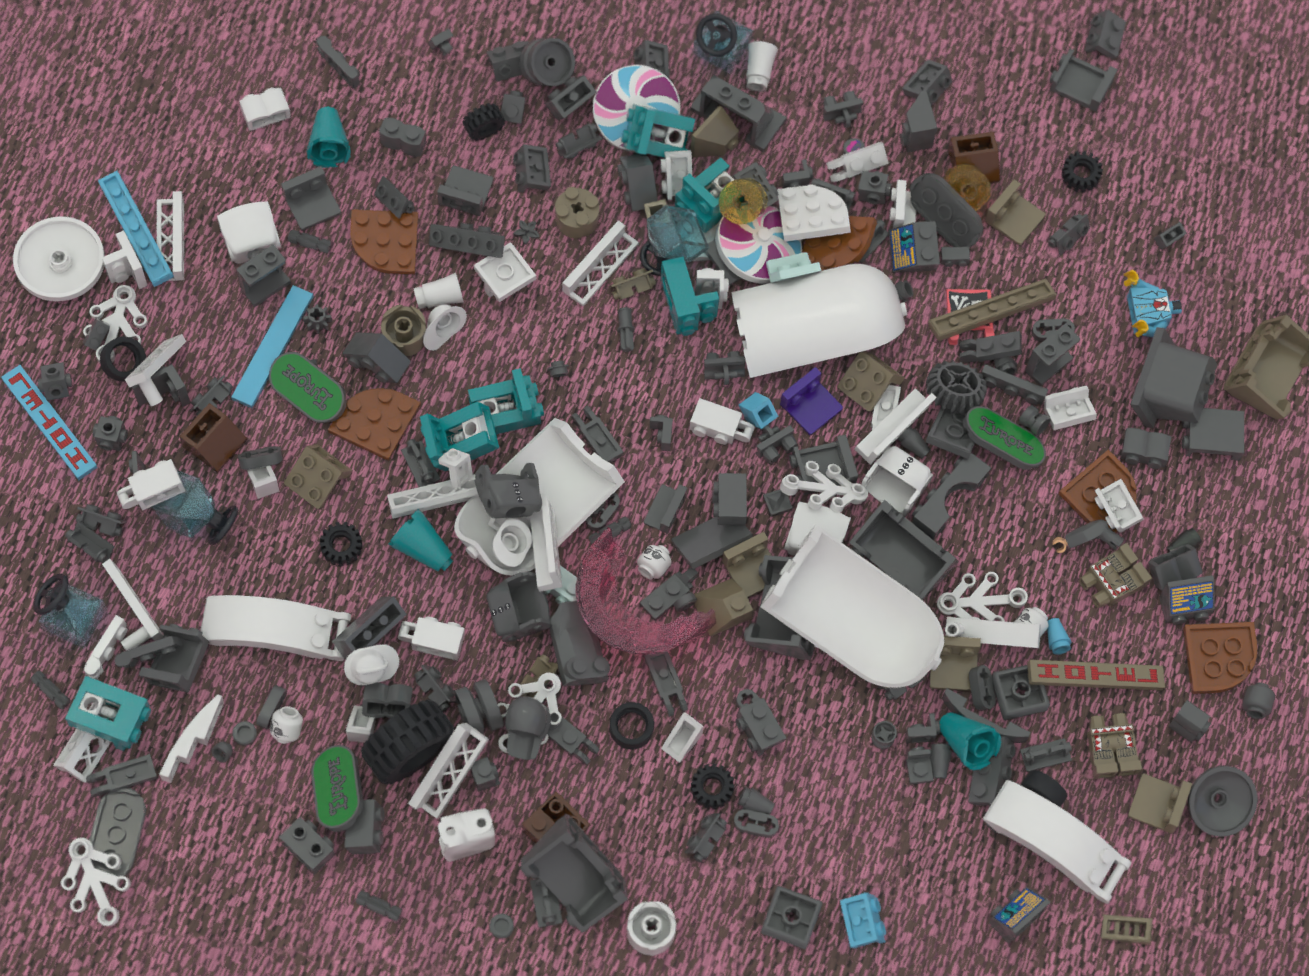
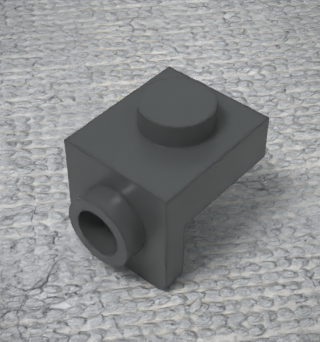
M510 90V94H504L501 113L505 121L522 124L525 103L528 97H523V92Z
M806 159L801 160V171L783 173L782 189L809 185L810 179H813L812 167L807 165Z

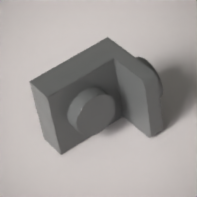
M657 415L650 417L649 429H659L657 443H661V451H670L673 418Z
M929 713L927 727L924 724H914L907 728L905 733L906 743L935 741L937 734H940L939 720H935L934 713Z
M915 747L907 752L905 758L909 785L931 783L934 781L930 760L932 755L931 749L925 750L924 747Z

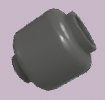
M1259 682L1255 685H1250L1245 690L1242 707L1249 717L1263 719L1272 713L1276 697L1275 693L1265 683Z

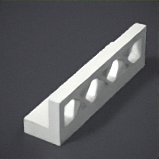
M182 191L173 192V199H157V245L166 262L173 266L174 277L168 281L184 280V198ZM162 205H173V213L169 217L162 213ZM168 222L173 226V233L169 237L162 233V228ZM168 242L173 246V253L169 257L162 253V248Z
M618 220L564 280L562 291L580 305L584 306L639 245L638 241L625 233V225ZM621 238L631 244L627 250H617V243ZM607 255H615L616 262L613 265L604 266L603 258ZM592 271H602V278L599 281L589 280V274ZM588 286V294L583 299L574 293L577 287Z
M915 388L854 450L871 465L930 407L937 397L931 393L925 398Z
M475 474L473 478L459 489L452 487L451 480L388 494L392 519L414 514L418 509L423 512L468 501L472 496L478 495L474 482Z
M548 496L541 498L542 509L530 516L539 592L562 587L555 516Z
M92 703L88 710H95L98 707V703ZM76 729L53 766L61 771L69 772L85 783L87 781L86 777L92 773L111 742ZM98 738L99 748L96 752L90 753L89 743L92 739ZM85 759L86 768L81 774L74 767L79 760Z
M468 723L458 724L408 804L415 809L423 808L436 819L439 818L489 739ZM472 734L480 742L476 749L468 751L466 740ZM464 754L466 765L463 769L456 770L454 759L457 755ZM451 774L453 785L450 789L443 790L441 780L444 775ZM439 794L441 804L437 810L427 803L431 795Z

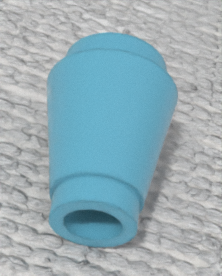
M1053 618L1048 620L1049 649L1052 650L1053 654L1057 655L1068 652L1071 649V640L1060 619Z

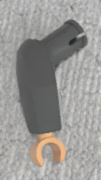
M1100 519L1074 529L1065 535V539L1056 537L1052 544L1063 543V547L1056 550L1058 553H1063L1066 550V546L1074 548L1100 538L1116 550L1122 544L1124 538L1108 527L1107 521Z

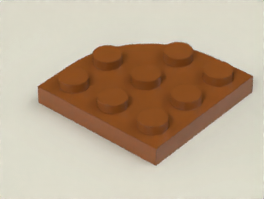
M352 209L350 235L352 246L357 256L367 266L379 272L415 275L418 212L402 213L401 217L398 218L391 211Z
M849 216L851 233L808 238L805 240L802 253H808L811 264L819 262L821 271L849 265L855 261L858 263L871 244L877 224L875 217Z
M375 388L365 390L347 401L343 414L332 422L328 433L389 461L420 408L421 402L391 389Z
M1107 450L1063 487L1058 494L1086 523L1100 519L1107 521L1105 517L1109 516L1105 508L1101 510L1094 499L1098 496L1095 492L1097 488L1102 490L1122 479L1135 503L1137 488L1129 470ZM1116 528L1111 529L1116 534L1119 532Z
M1254 622L1191 624L1183 627L1192 694L1221 693L1231 690L1241 684L1250 674L1257 658Z

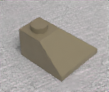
M720 105L692 134V157L725 155L728 150L733 151L739 143V130Z
M732 578L694 594L697 598L694 606L710 637L752 619L754 610L744 590Z

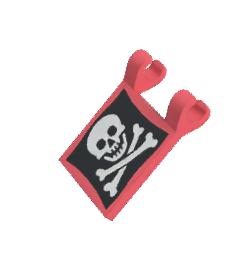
M947 289V313L990 299L991 290ZM993 322L972 329L984 330V337L995 336ZM959 334L948 338L949 345H957Z

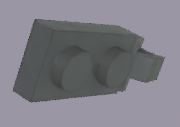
M689 568L683 574L680 571L673 574L640 602V606L656 621L674 606L673 604L676 600L690 593V590L693 588L691 582L698 577V572L695 569Z

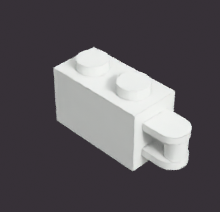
M699 398L690 421L689 430H692L699 437L709 436L714 438L717 443L725 445L727 443L732 444L734 439L746 443L750 442L755 426L741 420V412ZM738 428L743 429V433L737 431Z
M170 459L168 461H160L150 469L135 472L133 476L128 478L130 485L120 489L117 492V496L123 509L139 504L142 510H145L186 492L174 463Z
M427 616L425 618L419 617L417 624L402 621L397 638L411 643L412 650L458 661L465 631L458 623L448 622L446 624L438 622L436 618ZM409 630L415 631L414 635H408Z

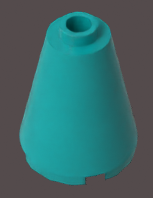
M328 106L317 111L306 150L308 160L311 159L317 167H338L335 163L344 162L345 164L351 157V148L338 111Z
M418 509L411 516V520L405 522L397 531L388 545L437 572L440 569L445 571L453 562L451 559L453 553L422 511Z
M953 712L945 714L940 719L941 734L963 765L969 769L980 770L991 763L988 760L993 755L997 756L999 753L1001 736L992 726Z

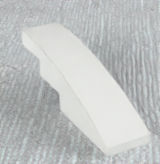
M217 695L183 731L170 751L159 774L163 781L172 782L180 761L187 764L190 763L197 743L207 746L224 704L222 696Z

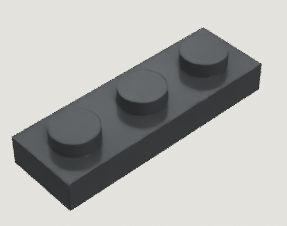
M986 364L981 373L983 374V379L986 380L987 387H998L1003 389L1009 396L1018 395L1025 398V401L1032 405H1042L1048 392L1046 388Z

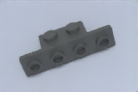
M460 223V226L455 227L431 224L429 245L502 258L505 237L500 235V232L491 231L492 227L478 226L477 229L473 228L474 224Z
M1001 736L998 757H991L988 760L991 762L988 766L980 770H973L968 799L970 804L985 805L990 808L1005 781L1011 779V762L1015 756V745L1007 736ZM986 823L987 827H989L993 832L998 833L989 824Z

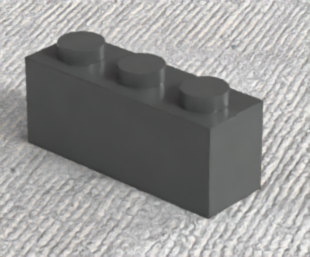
M394 596L380 597L338 635L332 643L346 660L353 651L370 647L377 643L407 614Z

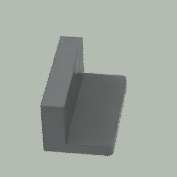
M662 484L644 519V524L668 534L687 496L688 488L679 484L677 490Z

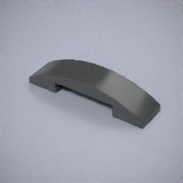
M948 688L944 691L942 700L951 712L992 726L1000 736H1007L1013 743H1026L1031 732L1012 722H1009L1006 729L964 708L967 701L965 697Z

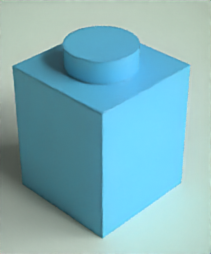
M757 392L739 404L746 421L759 429L764 428L778 417L770 399Z

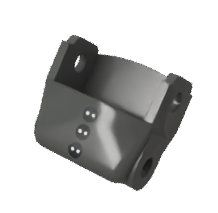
M526 463L521 470V476L513 474L491 475L488 465H481L475 473L474 482L478 496L491 518L529 517L534 512L541 510L542 499L534 463Z
M529 571L519 572L491 588L486 595L495 632L502 638L503 642H512L522 637L539 633L551 625L548 601L545 592H539L535 573Z

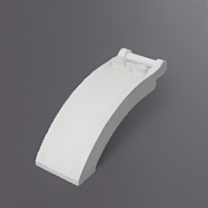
M239 595L208 596L206 598L200 631L203 632L202 635L209 641L210 645L258 647L290 652L311 658L344 661V657L335 646L334 650L328 649L333 621L339 622L337 637L347 628L348 623L351 622L352 615L274 598Z
M1010 780L1005 781L983 817V820L996 832L1032 850L1065 874L1078 887L1086 892H1090L1106 904L1112 898L1111 893L1122 874L1132 864L1074 816L1042 796ZM1114 862L1116 867L1104 888L1101 889L1099 886Z

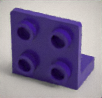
M816 367L783 392L780 405L810 436L843 410V406L820 383L822 373Z

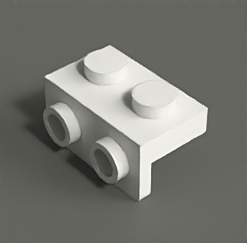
M691 150L664 152L665 159H661V172H665V180H662V194H666L668 200H672V196H675L682 189L683 178L689 173L692 175Z
M897 180L896 188L891 189V201H894V208L891 207L890 221H893V228L916 221V209L911 204V192L906 191V180Z
M711 268L697 270L695 296L717 291L719 296L718 309H722L723 302H727L729 286L728 279H724V270H714Z
M1087 386L1075 387L1071 390L1053 393L1045 397L1044 412L1051 418L1050 424L1053 430L1096 420L1097 413L1088 398L1089 389Z
M1122 479L1102 490L1099 488L1095 490L1098 496L1094 499L1101 510L1105 508L1109 516L1105 518L1111 529L1116 528L1121 533L1144 520Z

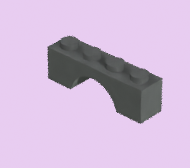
M972 453L968 459L960 456L954 464L955 469L952 473L947 472L940 480V487L937 490L933 488L926 497L928 501L923 506L921 504L918 505L912 513V516H914L912 523L932 540L944 529L950 518L945 508V498L956 490L966 489L975 492L989 476L991 467Z

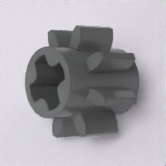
M316 304L315 307L306 309L308 316H304L303 320L304 323H308V331L314 329L319 334L320 330L329 329L327 322H332V317L327 315V307L322 309Z

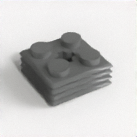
M1027 665L993 673V686L1003 720L1048 710L1050 702L1045 686L1029 685ZM1017 688H1020L1021 691H1025L1024 695L1016 693Z
M777 886L761 933L806 949L818 918L822 901L785 887ZM791 913H794L795 918L798 920L789 922L788 917L785 915L789 916Z

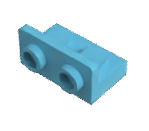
M863 893L840 900L851 948L861 947L874 942H885L886 928L884 923L880 921L879 912L881 907L879 900L874 895Z

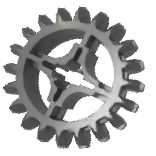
M953 359L949 363L945 360L941 364L937 363L929 372L926 380V393L929 395L932 393L937 397L934 400L935 406L940 405L943 410H950L951 414L957 411L961 415L962 412L967 413L971 408L980 406L987 393L986 380L983 379V374L977 373V368H970V364L964 365L961 361L955 363Z

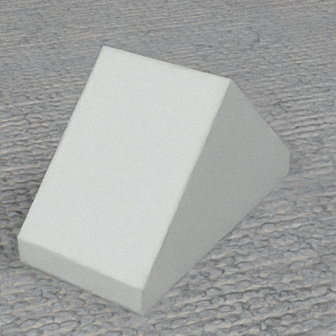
M271 466L247 470L258 499L279 492L277 479Z
M354 705L346 727L348 741L365 743L369 736L374 733L376 718L362 715V706Z
M684 712L661 749L680 763L701 738L704 726Z

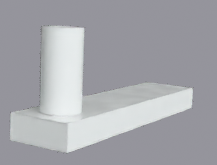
M182 334L163 341L125 379L129 387L137 384L140 386L150 406H154L163 400L150 377L186 343Z
M111 559L104 562L102 565L143 624L141 628L121 641L126 651L140 646L150 638L155 641L162 639L163 633L159 630V627L118 566Z
M947 617L945 636L981 638V643L1039 648L1041 625Z

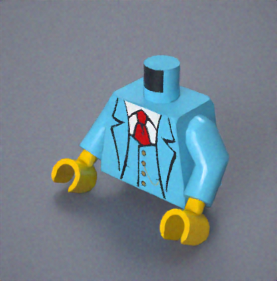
M1134 270L1124 273V276L1128 278L1124 281V286H1132L1127 294L1134 334L1136 337L1143 335L1153 338L1157 327L1167 328L1172 319L1171 314H1181V301H1169L1165 289H1159L1141 280Z

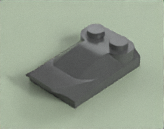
M585 602L560 603L558 609L550 618L551 625L549 630L563 687L607 682L609 680L610 664L603 657L594 621Z

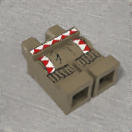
M1125 543L1109 556L1091 565L1080 578L1079 584L1085 591L1095 586L1098 593L1094 594L1091 599L1096 608L1106 605L1111 607L1115 603L1148 586L1152 577L1141 562L1137 563V556L1129 545Z
M1125 713L1112 715L1113 726L1105 727L1104 716H1092L1090 718V730L1087 733L1093 779L1115 777L1116 774L1117 776L1137 775L1142 770L1141 761L1138 759L1133 724H1128Z

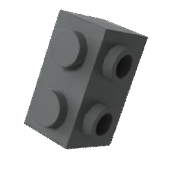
M585 75L577 78L572 76L564 83L566 86L559 91L557 88L548 95L549 100L544 104L557 120L567 117L597 93Z
M375 799L363 800L361 815L358 814L355 819L356 822L346 829L345 848L352 855L380 853V845L384 842L381 822L385 819L384 808Z
M299 817L279 836V839L315 875L335 856L334 844L326 836L321 838L316 833L317 827L309 819L305 822Z

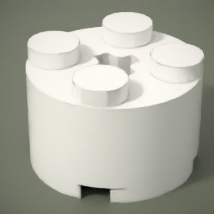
M657 901L638 904L631 911L627 923V937L632 947L642 954L654 956L666 951L671 946L676 932V920L672 910L667 905ZM647 925H648L649 927H652L653 925H655V926H656V930H655V931H653V930L648 931V930H647Z

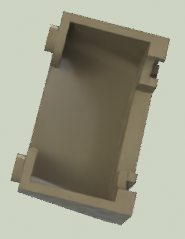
M1287 315L1263 321L1253 332L1225 381L1223 389L1236 399L1276 420L1284 419L1291 411V403L1286 397L1302 369L1309 366V334Z

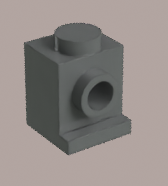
M488 757L474 762L470 771L478 792L500 785L495 763H490Z

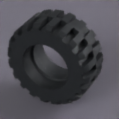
M432 700L420 701L400 711L396 716L387 720L384 725H381L375 733H372L361 749L362 757L381 783L391 785L413 775V773L433 761L441 753L453 734L455 727L436 702Z

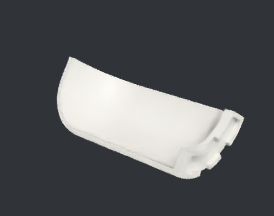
M864 264L844 265L732 292L740 337L745 336V340L742 343L750 378L882 346L898 337L904 331L905 321L903 316L908 315L905 302L900 303L898 292L890 278L882 271Z
M554 418L496 474L521 476L520 473L525 464L534 463L539 479L541 498L548 496L554 511L557 544L559 546L625 481L614 465L602 459L595 452L592 455L586 452L583 448L585 443L576 435L567 422ZM472 496L462 507L455 521V533L467 547L466 552L473 559L478 558L491 569L504 575L513 576L519 572L533 570L535 568L533 540L530 549L519 566L508 567L496 558L492 543L497 530L488 525L491 517L486 512L479 496ZM530 516L516 517L527 525L532 534Z
M817 525L811 529L798 546L799 550L793 559L787 561L779 573L781 575L776 585L771 586L760 606L864 680L879 686L896 688L914 684L922 679L931 669L934 671L942 660L940 654L944 645L943 630L937 617L928 605L914 593Z

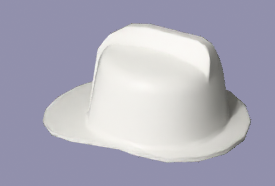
M447 304L435 307L428 317L427 329L423 337L424 346L428 350L433 351L442 346L464 326L467 318L466 311L462 307H451Z
M518 519L505 521L498 529L492 543L496 558L508 567L519 566L530 549L532 534L527 525Z
M388 645L360 648L348 655L344 671L346 677L357 685L382 682L390 679L396 673L399 667V657L393 647Z

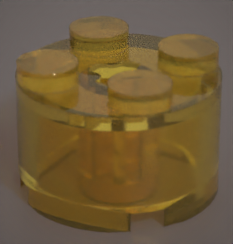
M960 164L947 170L944 180L975 211L981 209L991 195L990 182L981 170L971 164ZM969 185L970 187H967L966 191L964 192L963 188H966V186Z
M740 178L729 182L722 189L719 196L721 214L735 224H747L758 219L765 212L768 202L762 185L751 178ZM745 196L744 200L748 202L742 206L739 198Z

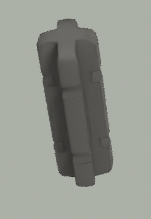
M294 229L290 230L288 234V241L297 244L298 242L300 243L299 245L314 250L318 248L320 249L319 251L324 253L330 251V240H319L320 237L304 232L300 234V231Z
M626 516L620 518L617 523L613 522L599 530L598 534L595 532L590 535V544L593 548L602 545L603 541L607 542L620 535L621 531L629 530L631 522Z
M37 671L32 675V682L37 687L39 686L40 690L54 701L60 709H64L69 705V698L64 693L62 694L61 690L47 679L41 671Z
M363 890L356 897L357 904L364 907L366 905L368 909L383 916L388 915V918L393 921H398L402 914L401 908L395 905L391 906L390 903L376 896L371 897L369 893Z

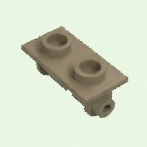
M645 268L632 272L634 277L625 279V276L613 279V285L608 286V288H614L612 292L613 299L621 301L633 296V286H635L637 293L653 289L656 282L654 277H649L648 274L653 272V270L646 272Z
M542 654L536 658V661L529 670L534 674V677L532 678L527 674L520 685L537 682L544 673L555 674L558 664L548 662L550 659ZM547 680V681L544 683L545 688H546V686L548 685V683L550 682V680ZM537 692L522 693L520 697L534 698Z

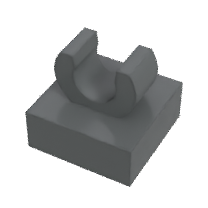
M447 29L431 38L428 45L432 50L439 47L442 54L446 55L453 50L448 42L452 39L453 34L450 29Z

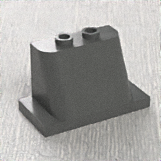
M714 75L690 106L691 111L707 119L721 105L753 123V129L745 138V142L762 152L765 151L787 119L786 116Z
M1157 327L1130 405L1143 425L1148 428H1154L1156 419L1199 422L1204 404L1208 402V392L1210 386L1214 383L1218 364L1211 356L1176 346L1167 330Z

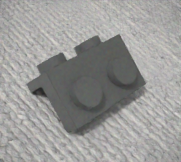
M1108 9L1094 15L1091 19L1089 35L1086 38L1085 51L1090 53L1097 50L1108 58H1117L1126 21Z
M517 41L513 45L496 47L486 52L497 82L523 75L520 68V55L523 48L529 43L528 41Z
M764 698L738 710L735 719L736 725L741 732H745L748 737L747 744L752 752L756 751L758 757L763 755L765 750L786 740L785 734Z

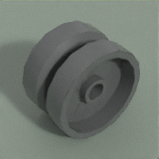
M538 38L530 41L523 48L520 55V68L524 77L534 85L558 86L565 83L571 77L575 69V57L570 46L561 39Z
M486 679L474 682L473 691L475 698L466 686L454 690L457 708L463 723H468L483 735L485 728L482 719H484L491 731L504 727L498 704Z

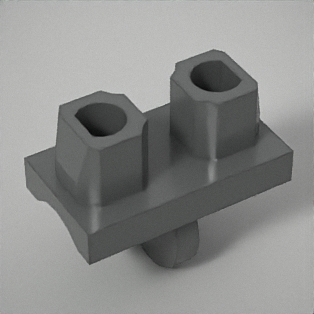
M854 91L845 92L842 96L843 102L840 103L836 102L835 96L825 97L823 100L824 122L835 119L836 124L843 122L844 127L848 128L851 126V120L857 119L856 114L862 113V97L857 98Z
M730 351L727 354V358H719L716 352L707 353L706 359H704L705 380L723 379L724 385H729V378L745 377V356H741L739 351Z
M766 425L762 428L763 434L758 436V440L761 443L756 446L757 452L755 454L758 458L763 457L771 465L780 458V454L776 450L777 447L782 446L787 454L791 453L793 447L798 445L793 436L794 429L792 426L789 425L781 431L778 426L771 429Z

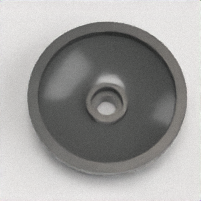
M1227 765L1212 767L1203 772L1190 789L1188 797L1190 816L1201 830L1210 835L1219 837L1233 835L1245 828L1255 814L1258 801L1256 787L1251 778L1236 767ZM1219 794V799L1214 801V796Z

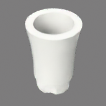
M762 41L748 44L746 87L749 90L766 91L767 85L770 82L774 59L778 51L775 45Z
M456 272L442 279L422 284V287L414 288L419 309L427 306L432 308L443 304L464 303Z

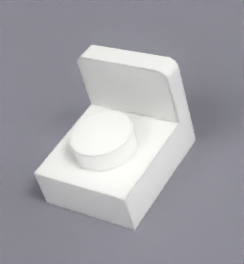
M452 448L438 459L439 464L449 467L452 487L459 489L473 478L469 454Z

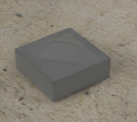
M780 489L763 494L770 517L792 511L788 495L784 494Z

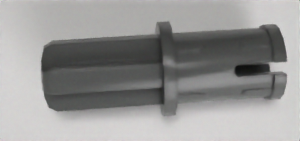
M623 307L618 309L619 327L617 332L620 333L621 350L629 352L634 349L633 332L635 327L632 326V309Z

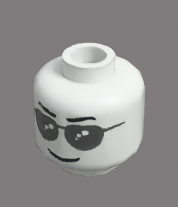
M649 545L637 559L638 571L647 579L661 578L672 564L669 556L670 552L662 545Z
M1037 607L1025 608L1014 621L1015 623L1040 624V637L1049 626L1047 615Z
M287 706L276 710L272 716L270 734L279 743L283 744L297 740L301 733L303 717L298 710Z

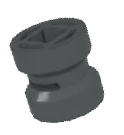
M1030 405L1021 415L1019 423L1024 427H1029L1034 435L1039 436L1047 428L1051 418L1045 414H1040L1035 406Z
M888 721L878 722L871 735L873 745L879 749L890 748L897 735L895 726Z

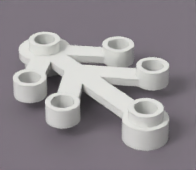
M121 285L117 287L112 298L90 308L91 317L93 319H100L103 317L104 312L116 307L113 314L102 319V321L110 325L105 344L96 350V357L99 363L103 347L111 340L117 338L120 328L126 337L136 338L141 344L140 336L134 333L124 317L125 309L127 308L133 316V322L137 328H144L147 325L146 316L140 313L134 303L136 293L130 286ZM123 294H128V295H129L128 298H126V299H121V296H122ZM96 309L101 310L98 315H94L93 311ZM139 318L144 319L142 324H138L136 321ZM87 325L84 328L83 333L85 337L91 325ZM114 350L111 352V361L113 363L115 360Z
M808 461L804 467L806 475L813 477L819 483L801 481L797 476L789 474L782 479L780 484V490L786 495H795L798 489L822 492L819 495L812 494L809 498L808 506L815 510L820 509L823 503L836 494L844 495L842 498L834 497L830 504L831 510L837 513L842 512L844 507L850 503L861 504L868 497L867 489L861 484L848 481L840 474L841 468L836 464H830L826 470V476L818 471L819 465L816 462ZM828 478L834 479V480H835L836 482H838L841 486L835 485V484H834L832 481H830Z
M988 572L984 577V581L970 597L960 598L966 589L972 588L976 582L975 576L967 573L963 575L961 583L952 593L946 592L939 596L937 607L945 615L954 614L958 618L979 619L972 617L962 609L970 607L986 620L994 621L998 619L1005 622L1002 616L995 615L985 606L1010 604L1014 608H1021L1025 605L1028 595L1024 589L1014 588L1009 595L983 596L999 580L995 572ZM993 576L995 582H989L987 577ZM967 577L971 578L973 583L967 584L964 579ZM1019 596L1021 598V602H1015L1013 600V597ZM950 601L953 606L948 608L944 605V602Z
M544 673L537 682L522 685L513 683L509 686L508 692L514 698L520 697L522 693L537 692L534 698L541 703L547 698L550 715L553 713L559 715V720L557 722L551 721V724L557 725L561 722L562 715L558 711L556 694L560 690L561 682L557 675ZM547 680L553 682L551 689H546L544 686ZM514 686L520 688L518 695H513L511 692ZM499 703L498 707L504 705L507 711L510 704ZM509 734L502 735L498 742L499 748L506 753L507 748L503 743L505 739H508ZM548 734L546 735L545 740L541 742V744H545L548 741Z
M77 838L70 844L69 854L72 861L66 876L61 880V886L69 891L77 887L78 881L75 877L82 864L85 873L76 897L70 903V907L74 912H83L87 907L85 900L91 887L100 907L98 921L102 925L113 926L119 920V912L116 908L110 906L100 881L113 885L120 891H127L131 886V881L125 876L117 877L95 869L91 859L105 863L110 869H117L121 865V858L115 854L108 855L94 850L92 843L88 839ZM81 846H84L86 849L85 853L80 855L78 850ZM115 857L117 862L114 866H111L110 859ZM71 878L73 884L71 887H67L66 881ZM122 879L126 881L124 888L119 886V882ZM80 900L82 907L77 910L75 903ZM109 912H112L114 915L111 921H108L106 918Z

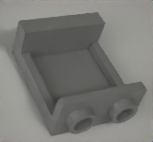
M1070 48L1067 55L1063 53L1058 63V66H1060L1059 70H1054L1049 79V82L1052 83L1050 91L1097 112L1114 81L1118 69L1110 66L1106 72L1074 57V50Z
M274 244L236 269L241 292L254 308L291 283L282 270V265L286 263V259Z
M1065 323L1033 349L1025 372L1039 386H1042L1073 361V357L1068 351L1079 343L1080 337Z
M1203 408L1199 422L1182 421V428H1186V435H1183L1182 449H1186V456H1191L1193 452L1231 455V460L1240 461L1244 454V411Z
M846 434L837 436L836 442L801 450L798 449V446L793 447L792 455H789L791 468H796L797 477L801 481L819 483L813 477L806 475L804 469L808 461H814L819 465L818 471L826 476L828 466L836 464L841 468L840 474L851 483L857 482L858 473ZM828 478V479H829L830 481H832L835 485L841 486V485H840L838 482H836L834 479ZM802 490L803 495L816 493L815 491Z
M161 624L159 630L164 633L163 638L168 636L180 637L183 646L175 648L176 652L172 654H156L151 668L142 667L139 676L148 684L189 693L209 641L202 635L203 632L196 628L186 630L176 624H170L169 626Z

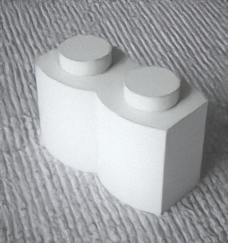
M269 88L262 94L257 95L249 94L239 101L249 130H255L291 117L289 106L281 88Z

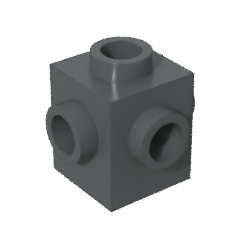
M862 171L858 187L859 201L870 204H885L887 196H891L892 183H889V174L879 171Z
M64 362L41 366L42 378L38 379L40 392L45 393L46 400L69 397V387L73 385L70 373L66 374Z
M101 416L99 423L94 425L92 435L101 449L120 451L122 443H125L127 440L128 430H126L124 422L120 418Z

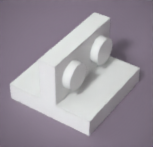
M125 232L117 233L116 237L120 250L102 257L111 284L114 282H124L130 275H133L139 289L148 286L142 266Z
M511 242L504 246L502 258L488 256L474 265V270L484 282L486 294L489 298L494 295L499 302L536 280V274Z

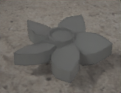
M519 220L520 229L513 233L514 236H522L525 245L529 242L530 237H540L538 232L534 230L536 228V221L530 222L527 225L524 221Z

